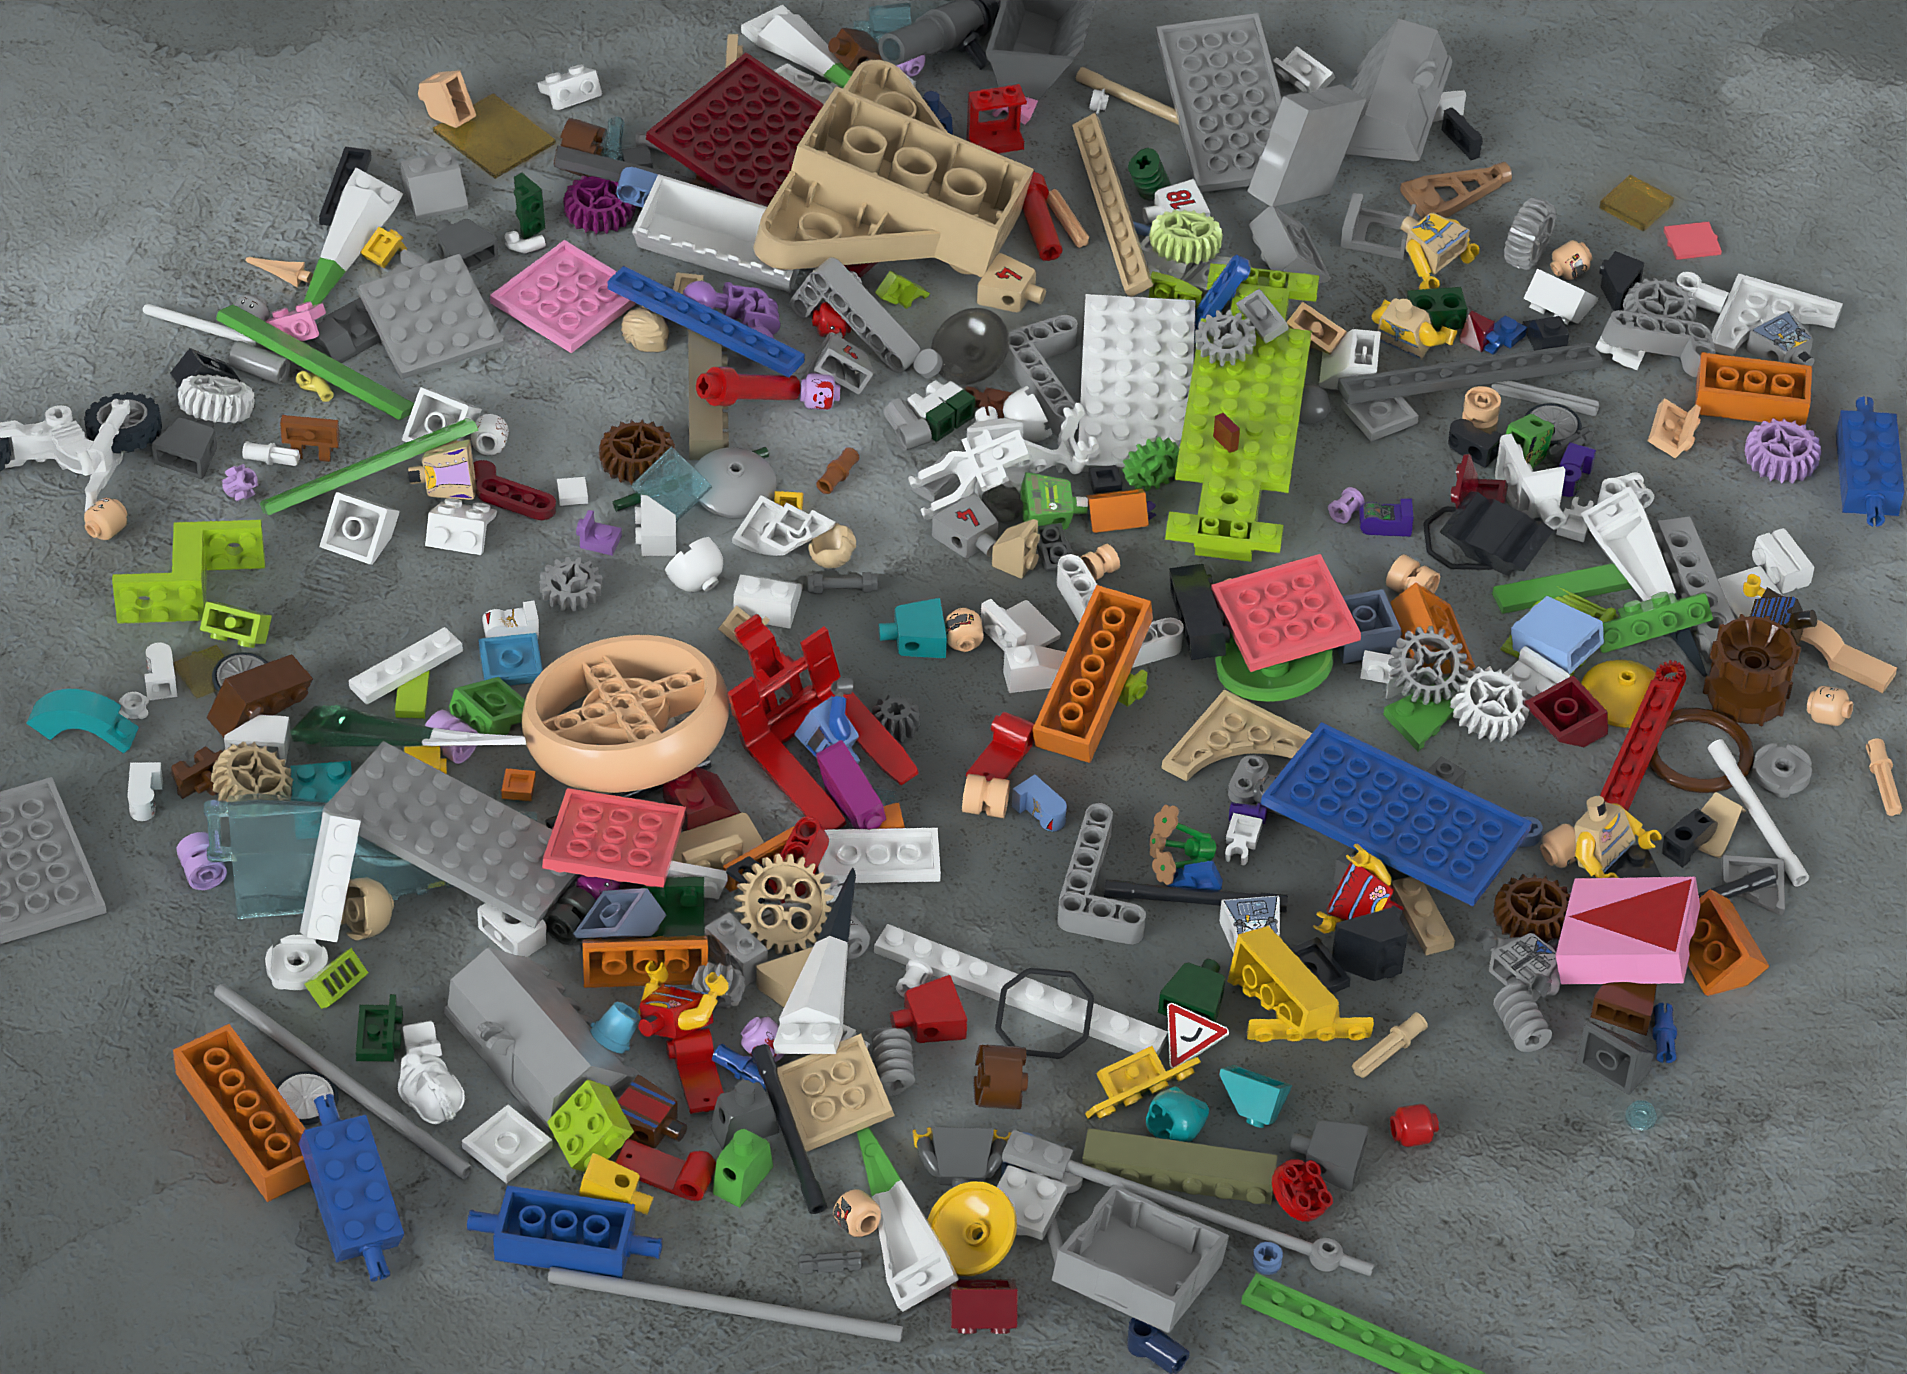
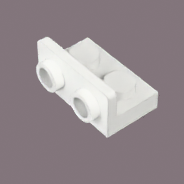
M1526 646L1520 650L1519 660L1503 673L1505 676L1512 674L1513 682L1521 681L1520 689L1527 690L1526 699H1530L1570 677L1562 668L1554 665L1539 653L1532 651Z

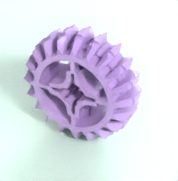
M1773 418L1770 423L1762 421L1761 425H1755L1754 429L1747 436L1744 449L1747 464L1752 466V471H1759L1760 477L1767 476L1770 482L1776 479L1781 484L1784 480H1788L1793 484L1796 479L1803 481L1806 476L1811 477L1819 465L1821 456L1819 438L1814 436V431L1806 430V425H1797L1796 420L1792 423L1786 422L1785 418L1782 421H1777Z

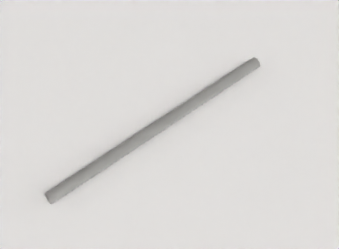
M224 983L215 989V997L315 1071L324 1075L338 1088L460 1178L466 1179L471 1174L473 1167L234 990Z
M552 1266L548 1274V1283L901 1343L904 1327Z

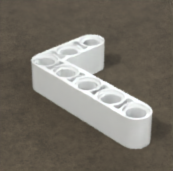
M1068 554L1062 556L1058 561L1057 587L1080 623L1097 583L1084 561L1077 555ZM1171 617L1153 621L1132 668L1179 654L1183 642V623Z

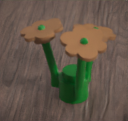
M1164 805L1161 812L1155 815L1153 820L1155 826L1150 837V856L1156 858L1152 862V868L1157 873V880L1164 882L1166 885L1173 883V875L1176 873V869L1184 868V865L1212 861L1216 853V843L1211 838V834L1199 832L1179 823L1177 818L1179 813L1178 807ZM1174 829L1194 836L1187 839L1186 842L1166 839ZM1164 847L1182 848L1191 860L1174 862L1170 852H1163Z

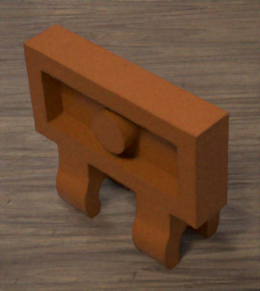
M282 415L280 421L282 443L290 444L291 449L299 450L300 459H303V449L306 448V445L318 446L319 461L331 462V452L334 451V448H338L340 442L339 420Z

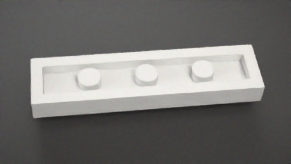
M444 627L349 680V687L364 703L369 704L463 652L462 642Z

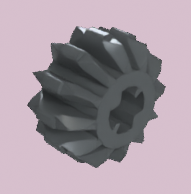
M888 694L886 700L878 699L876 706L872 707L871 713L895 740L898 739L902 743L905 737L913 738L915 731H918L920 727V710L918 705L913 704L912 698L904 700L901 694L897 698H893Z

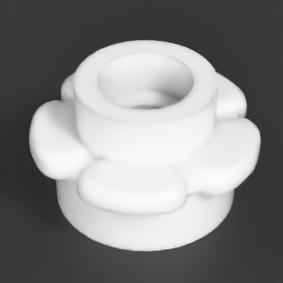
M1094 89L1089 109L1097 111L1096 114H1099L1100 110H1106L1109 95L1104 94L1105 89H1102V91Z

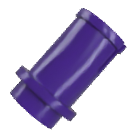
M1231 802L1229 821H1231L1233 813L1263 819L1262 824H1265L1267 807L1262 806L1261 803L1249 805Z

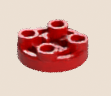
M1291 1159L1275 1169L1272 1175L1273 1193L1279 1205L1291 1217L1299 1221L1310 1222L1324 1214L1327 1208L1332 1205L1333 1197L1327 1190L1326 1184L1321 1177V1169L1315 1161L1308 1160L1304 1162L1298 1159Z

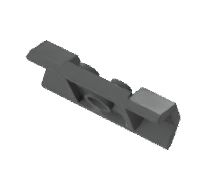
M360 297L323 317V321L316 324L319 336L313 338L325 349L327 356L340 363L382 341Z

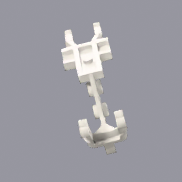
M1076 403L1074 409L1064 408L1063 412L1066 420L1061 425L1058 449L1050 450L1024 440L1019 429L995 440L992 439L989 430L985 429L983 434L970 440L967 437L962 439L966 452H949L940 463L919 471L918 477L909 476L908 480L912 488L922 487L949 474H957L961 482L955 493L931 503V508L929 509L921 508L920 511L925 520L933 519V515L973 494L977 480L983 492L1008 482L1009 479L1005 468L1012 465L1032 473L1042 472L1055 465L1058 473H1061L1064 467H1068L1072 474H1079L1083 470L1085 463H1087L1090 457L1089 454L1099 448L1094 436L1089 437L1087 443L1079 441L1076 444L1074 433L1078 429L1080 418L1085 415L1081 403Z

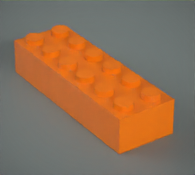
M1096 585L1033 727L1035 747L1091 763L1152 623L1153 615L1150 600Z
M230 1024L173 1050L176 1075L267 1202L310 1182L299 1146V1141L306 1128Z

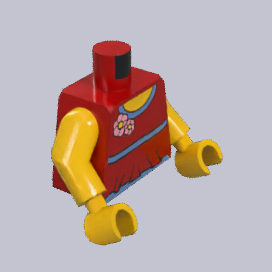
M1357 843L1354 844V847L1358 850L1357 855L1354 857L1346 855L1350 863L1326 908L1327 914L1321 911L1317 912V916L1323 918V922L1319 926L1313 925V928L1322 933L1335 932L1336 923L1391 907H1393L1400 919L1404 910L1403 906L1390 900L1394 891L1391 885L1392 877L1382 861L1366 852Z
M653 961L647 963L645 969L651 980L650 983L645 985L638 1008V1014L641 1017L638 1027L644 1036L650 1037L654 1034L675 1039L714 1022L713 1010L718 1002L716 997L725 994L729 989L728 982L722 974L719 977L715 972L707 975L705 983L710 989L708 993L666 984L660 987L659 984L665 982L669 975L665 965L661 962L660 967L656 970Z

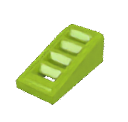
M349 948L306 981L304 985L320 1008L323 1009L341 998L369 972L353 949ZM347 959H349L353 967L356 969L357 973L355 975L352 973V971L346 964L345 961ZM339 966H341L349 980L346 981L338 970ZM331 973L334 974V976L336 977V979H337V980L339 981V983L341 984L340 987L337 986V984L334 982V980H333L332 977L330 976ZM324 979L333 990L332 993L329 992L322 982Z

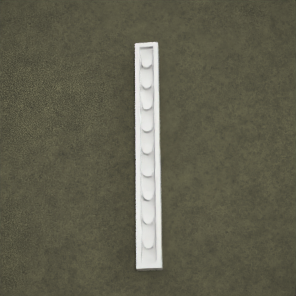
M887 924L874 944V953L904 965H907L913 959L924 961L932 968L933 976L941 978L950 975L954 984L997 1001L1000 999L1003 985L1018 975L1012 971ZM1027 977L1007 990L1005 1004L1083 1033L1087 1000ZM1095 1003L1093 1004L1089 1036L1132 1053H1137L1153 1046L1157 1055L1160 1054L1168 1040V1031Z

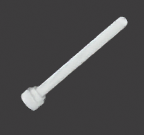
M146 304L143 307L144 314L235 341H243L262 349L264 347L227 326L151 304Z

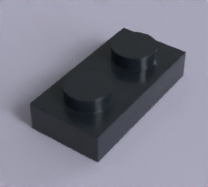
M1453 107L1444 110L1441 130L1471 161L1479 158L1483 142L1481 134Z

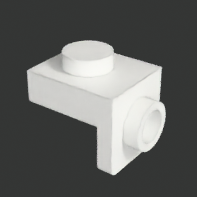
M432 1021L414 1023L402 1027L406 1055L415 1050L435 1056H442L441 1046L436 1039L435 1027Z

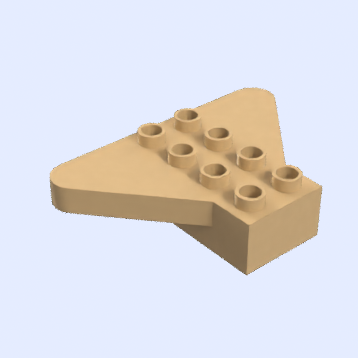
M882 60L865 61L856 68L843 89L837 86L834 88L798 144L791 171L761 216L753 246L754 252L761 262L780 270L816 268L829 258H835L843 265L934 257L948 263L959 273L975 274L983 277L1020 216L1034 169L949 134L899 67Z

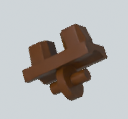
M205 746L194 755L195 765L189 767L185 761H179L172 765V777L177 783V794L182 799L195 792L200 794L207 791L211 796L218 794L213 791L214 783L211 782V775L213 773V765L218 760L220 753L223 752L222 750L214 753Z

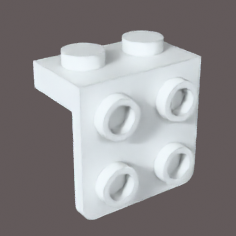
M446 498L445 501L440 502L429 512L425 546L482 555L484 553L486 527L496 517L497 510L490 509V505L485 503H473L472 506L462 504L460 499Z

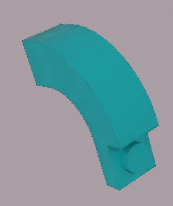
M61 689L46 694L35 703L26 722L27 725L49 740L66 729L86 730L99 736L122 753L130 749L139 729L137 725L118 713L122 705L101 694L80 689Z

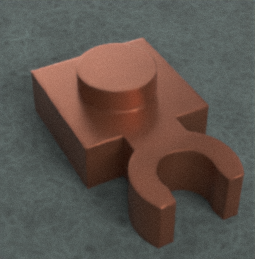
M970 386L965 388V391L975 397V408L985 407L987 416H990L988 406L996 409L998 418H1005L1003 413L1004 402L1012 392L988 387L985 388L984 392H979L978 389Z

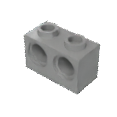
M730 912L705 926V936L708 939V954L718 964L731 965L733 969L740 970L742 976L745 977V986L755 981L756 965L768 961V949Z

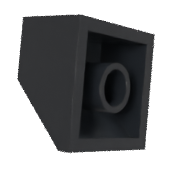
M1393 907L1338 922L1335 928L1332 956L1343 970L1371 981L1392 978L1402 974L1408 933Z

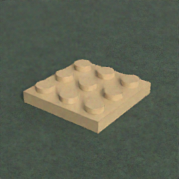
M861 1034L841 1041L836 1054H809L777 1068L780 1082L806 1152L895 1116Z

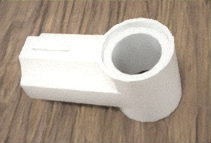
M1683 272L1677 277V286H1682L1684 291L1692 292V297L1696 300L1698 307L1717 314L1721 313L1730 294L1729 292L1701 283L1700 277L1692 272Z

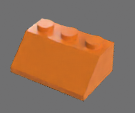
M1417 582L1390 602L1401 628V638L1405 639L1407 631H1411L1415 635L1417 627H1421L1424 633H1426L1428 627L1433 626L1434 634H1438L1439 630L1444 628L1445 633L1443 637L1447 639L1453 634L1455 639L1452 644L1462 643L1463 647L1458 653L1467 654V659L1462 663L1468 665V670L1475 668L1454 611L1449 603ZM1425 645L1431 652L1440 651V649L1434 646ZM1411 649L1409 651V658L1414 659L1415 654ZM1449 659L1445 660L1440 666L1443 674L1451 673ZM1424 662L1422 668L1430 667L1432 669L1436 662L1433 664H1426Z
M1710 889L1699 898L1700 910L1695 933L1690 939L1688 948L1690 955L1688 967L1703 993L1707 996L1747 986L1770 967L1730 899Z

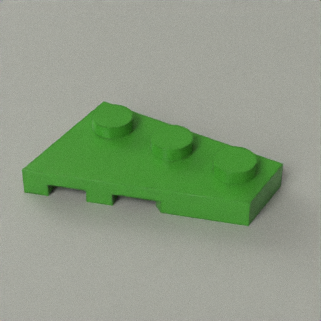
M1413 694L1385 706L1383 715L1419 752L1424 747L1425 742L1431 736L1434 737L1447 720L1453 718L1454 709L1450 707L1452 698L1446 700L1441 696L1440 703L1435 704L1432 697H1430L1429 703L1424 705L1422 702L1423 697L1419 696L1416 702H1412Z

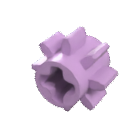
M242 464L238 467L233 466L225 471L228 477L222 480L223 489L229 497L239 501L243 498L246 500L255 495L252 488L258 486V480L252 469L245 468V465Z

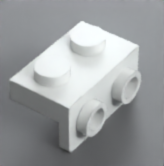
M1296 47L1283 61L1277 57L1272 61L1276 68L1275 74L1285 83L1287 81L1292 83L1298 93H1312L1321 88H1326L1335 79L1332 71L1299 47Z
M576 65L570 67L568 73L562 75L560 73L549 74L545 76L544 81L537 83L539 92L550 96L554 110H561L602 95L596 70L586 68L584 65Z

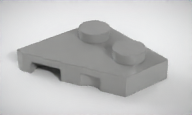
M1723 855L1721 861L1722 884L1770 866L1776 876L1775 884L1753 892H1745L1739 896L1775 914H1784V859Z

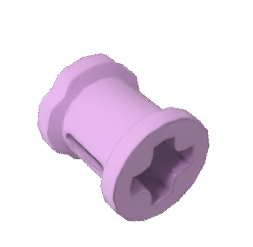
M1352 487L1346 488L1342 492V496L1337 501H1332L1328 506L1330 516L1338 523H1347L1351 518V514L1354 511H1358L1360 506L1365 503L1363 495Z

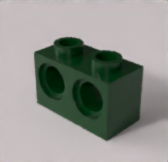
M1461 287L1407 291V299L1411 301L1412 305L1429 314L1431 325L1435 331H1440L1442 326L1453 330L1464 328L1468 309Z

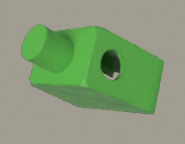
M746 1129L737 1131L734 1134V1138L717 1158L713 1194L740 1208L773 1168L769 1142Z

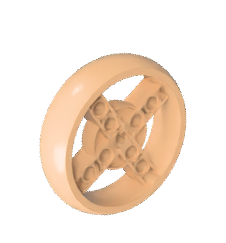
M627 635L607 638L586 644L566 653L539 674L529 689L524 702L522 733L525 737L527 748L538 765L561 783L577 789L601 793H619L647 789L686 774L702 763L713 752L724 734L728 721V691L724 679L714 663L701 651L687 643L654 635ZM588 695L581 708L559 715L570 704ZM695 710L681 723L663 732L670 718Z

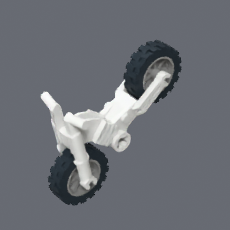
M126 392L124 395L115 393L112 394V397H102L99 402H93L90 405V409H87L85 412L84 422L87 438L79 424L73 421L71 409L62 405L49 408L45 412L46 420L40 423L23 425L16 420L1 422L0 472L4 468L22 466L27 460L36 459L37 462L55 459L62 470L69 469L83 475L92 474L85 488L86 512L97 502L98 494L106 486L117 465L121 463L125 451L129 453L134 452V449L137 448L140 450L144 449L148 443L152 444L156 440V436L159 437L161 435L162 421L159 405L155 404V400L151 397L147 399L146 395L140 393L138 395H134L132 392ZM9 437L12 438L13 452H11Z

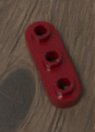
M496 475L483 476L476 483L477 497L483 502L536 520L550 519L556 513V500L549 493Z

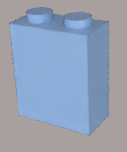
M1546 596L1541 602L1534 605L1522 619L1515 622L1513 627H1511L1513 650L1520 653V650L1526 646L1532 651L1539 653L1554 665L1562 668L1568 674H1571L1604 644L1603 622L1549 596Z

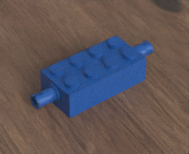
M1862 396L1856 400L1857 411L1841 410L1835 434L1842 513L1867 514V524L1873 527V518H1875L1876 527L1884 524V515L1899 516L1904 496L1897 414L1874 412L1873 399L1867 396V405H1865V396Z
M326 1094L327 1099H324L323 1095L319 1096L313 1102L316 1105L322 1126L304 1130L299 1146L335 1260L340 1262L364 1256L370 1281H378V1276L380 1280H383L391 1274L382 1250L398 1247L404 1236V1231L367 1116L362 1115L340 1120L334 1095Z
M507 1185L502 1207L498 1214L470 1210L467 1220L468 1231L494 1233V1260L549 1269L552 1266L623 1278L627 1259L631 1254L659 1259L662 1251V1238L634 1235L635 1204Z

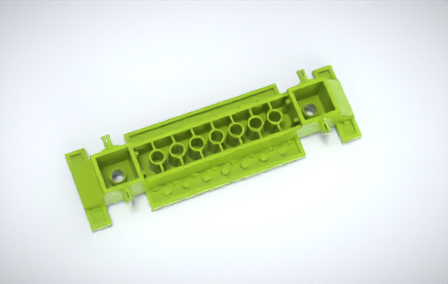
M1210 263L1207 290L1212 287L1224 270L1225 264ZM1251 267L1248 278L1240 283L1234 298H1232L1231 315L1236 316L1240 312L1236 304L1237 302L1260 289L1287 322L1289 299L1316 302L1320 275ZM1289 328V330L1266 344L1255 331L1256 346H1253L1252 355L1246 354L1244 362L1238 358L1235 359V365L1233 366L1230 361H1225L1224 366H1220V360H1216L1211 364L1209 363V356L1202 358L1201 350L1196 349L1175 480L1203 483L1198 515L1169 511L1165 540L1194 543L1195 555L1239 561L1251 562L1254 550L1280 553L1284 525L1257 522L1262 490L1289 493L1312 331ZM1221 413L1226 414L1240 428L1238 450L1229 453L1213 437L1215 416Z

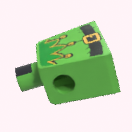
M1529 414L1510 423L1506 435L1512 434L1515 442L1522 447L1526 463H1529L1532 469H1534L1545 459L1551 437L1555 434V427L1551 422L1544 421L1534 414Z

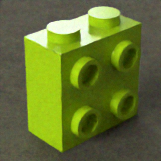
M589 1079L547 1121L571 1168L582 1172L586 1171L593 1153L609 1159L634 1133L609 1086Z

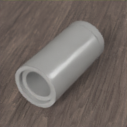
M237 341L234 344L229 356V365L231 367L282 385L287 380L291 371L292 363L287 358L243 341Z

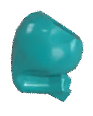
M1177 1086L1160 1092L1151 1101L1146 1116V1126L1149 1132L1156 1138L1190 1143L1204 1126L1209 1115V1107L1205 1102L1187 1095Z

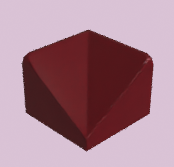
M1471 310L1460 335V342L1482 353L1484 347L1490 342L1486 339V336L1491 331H1494L1495 321Z

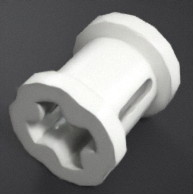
M918 959L910 960L906 965L907 972L903 978L899 979L896 990L905 998L907 990L925 984V982L931 979L933 975L932 968L924 961Z

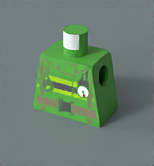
M1025 472L1020 488L1023 522L1035 519L1038 521V526L1061 523L1063 530L1069 528L1073 514L1087 513V497L1072 496L1071 482L1068 480Z

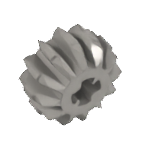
M707 963L706 966H699L695 977H693L692 990L708 993L710 989L705 983L707 975L715 972L719 977L722 974L728 982L729 989L725 994L716 997L718 1002L715 1008L724 1007L729 1009L730 1006H737L745 991V977L742 976V972L738 969H733L731 965L725 966L721 963L719 965Z

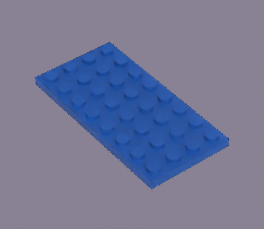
M1322 722L1261 797V805L1355 850L1357 849L1354 847V844L1357 843L1366 852L1380 859L1382 863L1473 907L1531 831L1532 827L1531 821Z

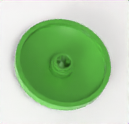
M1230 634V643H1226V655L1218 656L1215 660L1217 675L1224 687L1240 697L1267 702L1292 699L1318 687L1331 672L1333 653L1332 649L1250 672L1232 634Z

